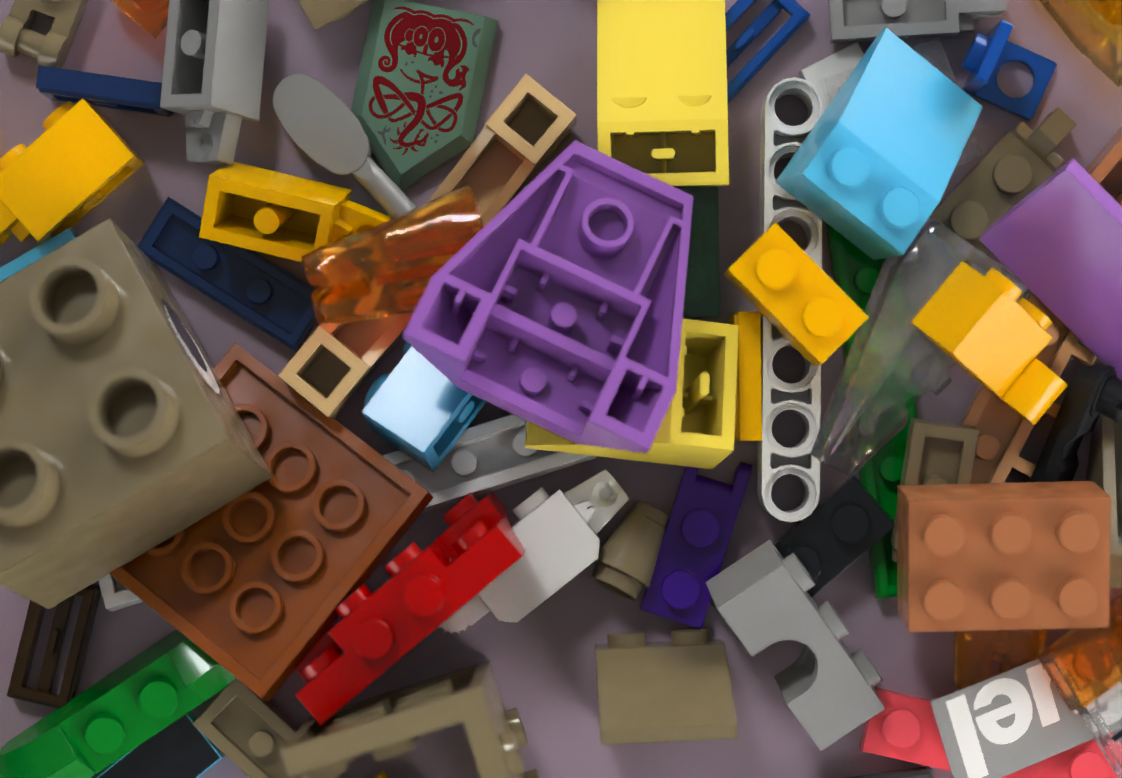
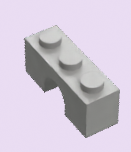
M768 540L706 582L717 610L752 657L778 641L794 640L804 644L799 658L774 677L787 706L820 751L886 709L874 688L875 685L883 681L880 673L862 648L851 654L841 640L850 632L831 603L826 601L818 607L807 590L816 584L794 552L783 558L772 541Z

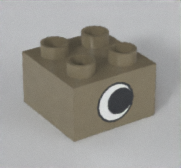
M110 218L0 282V585L47 609H51L105 577L118 567L127 564L149 549L159 545L273 477L160 269Z

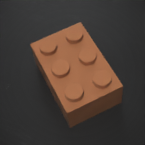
M1094 481L897 485V612L908 632L1109 628L1111 497Z

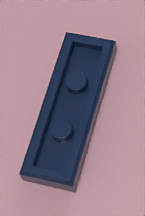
M168 197L137 246L152 262L297 352L331 299L256 251L200 238L202 217Z

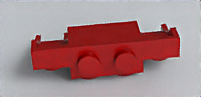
M492 491L480 501L470 492L441 517L449 527L432 543L421 550L415 542H412L384 566L391 575L388 580L373 592L365 584L361 585L335 608V611L341 618L330 625L295 669L306 682L295 696L320 725L524 555L526 550L508 521L506 515L507 508Z

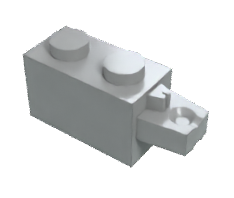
M169 0L160 108L185 115L187 161L205 166L233 165L242 121H259L269 0Z

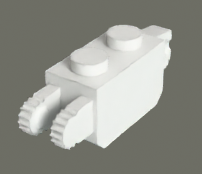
M604 469L566 492L559 488L551 496L541 487L512 511L519 521L512 526V529L526 550L524 555L438 628L442 627L444 632L449 631L451 635L453 632L459 634L461 630L466 631L468 625L472 626L489 611L499 621L518 623L597 560L600 546V538L597 533L629 500L614 477Z

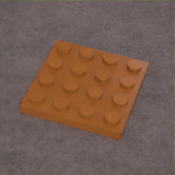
M234 343L214 367V370L273 477L109 574L261 699L269 702L338 617L335 608L368 580L430 503L433 496L333 417H327L278 377L276 373L237 343Z

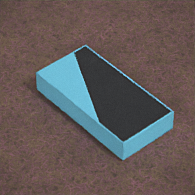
M190 711L125 754L97 778H198L222 759L225 754L193 725L196 718Z

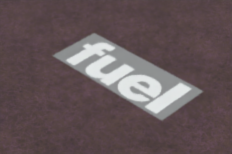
M1122 625L930 701L952 777L1002 778L1121 728Z

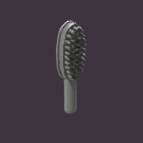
M297 73L281 80L274 90L273 107L283 128L295 143L316 163L332 173L343 176L352 174L403 230L413 227L422 217V212L371 159L369 138L361 123L348 106L327 86L309 75Z

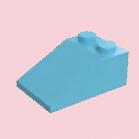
M884 28L875 38L780 174L776 183L873 260L904 255L940 202L983 106L888 28Z

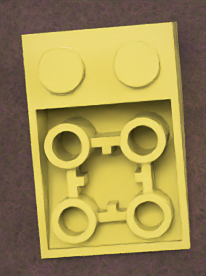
M597 0V138L599 152L675 188L729 186L725 0Z
M682 319L676 393L648 453L576 444L527 420L525 448L713 470L734 451L739 325Z

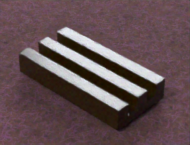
M91 584L57 604L37 689L27 687L26 685L45 607L30 600L7 697L57 709L65 706L76 697L101 595L100 585ZM74 595L83 598L60 692L56 694L52 693L51 689Z

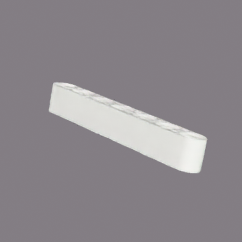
M793 77L783 79L772 87L762 103L760 112L759 238L775 222L777 224L784 221L796 222L806 233L807 241L803 251L822 269V219L779 186L774 175L775 163L781 159L794 156L823 114L822 97L817 88L806 79ZM786 95L798 97L807 107V121L797 126L784 124L775 113V101ZM761 313L762 441H757V496L759 504L767 514L775 519L791 523L802 521L811 515L818 505L820 496L821 365L813 366L804 357L806 367L800 380L791 384L777 378L772 367L774 355L783 347L796 348ZM785 410L794 411L804 421V436L793 447H783L776 442L772 434L773 420L779 413ZM793 474L803 484L804 497L799 506L793 510L783 511L777 508L772 501V486L781 476Z

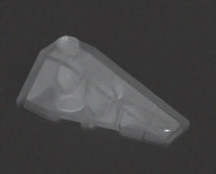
M930 216L904 255L888 257L883 262L864 312L869 318L857 330L810 454L824 464L852 477L906 426L909 417L908 408L912 403L914 404L923 394L929 391L938 396L952 382L947 371L956 363L914 326L911 321L961 261L983 276L991 267L1003 274L1023 292L1016 302L1021 297L1026 299L1031 291L1012 273Z

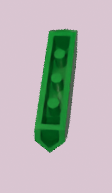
M176 629L74 697L65 706L54 710L9 740L0 749V778H91L204 703L234 681L236 677Z

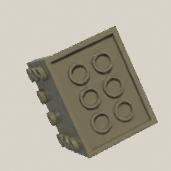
M490 660L343 706L322 725L311 716L280 750L288 777L306 772L308 778H329L349 770L348 763L354 761L357 755L373 751L376 761L389 759L415 749L414 742L420 739V735L463 722L481 778H540L536 768L525 772L519 747L528 744L524 726L517 707L506 711Z

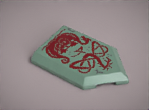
M373 0L351 111L359 120L369 138L371 153L386 175L402 192L448 160L467 150L473 143L498 20L483 15L408 0Z

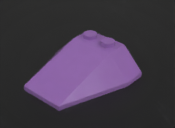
M575 140L432 276L402 338L457 388L569 441L581 445L648 453L676 393L694 196Z

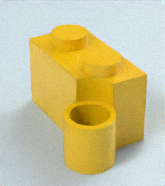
M961 261L911 323L974 380L1034 426L1068 386L1057 374L1036 359L1038 354L1053 338L1045 331L1052 323V320L1025 298L1021 297L1016 302L1023 292L996 269L991 267L983 276Z

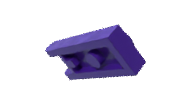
M740 461L735 469L732 485L697 474L700 468L685 466L670 511L669 521L665 527V534L649 590L645 589L640 610L699 629L702 628L711 599L706 582L720 572L753 465Z

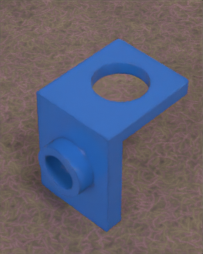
M1001 20L986 36L980 33L975 35L961 65L962 69L969 71L962 90L1029 121L1033 118L1057 64L1008 41L1007 39L1014 25ZM1012 61L1026 65L1033 76V84L1030 91L1025 96L1018 98L1005 95L997 83V74L1001 66Z

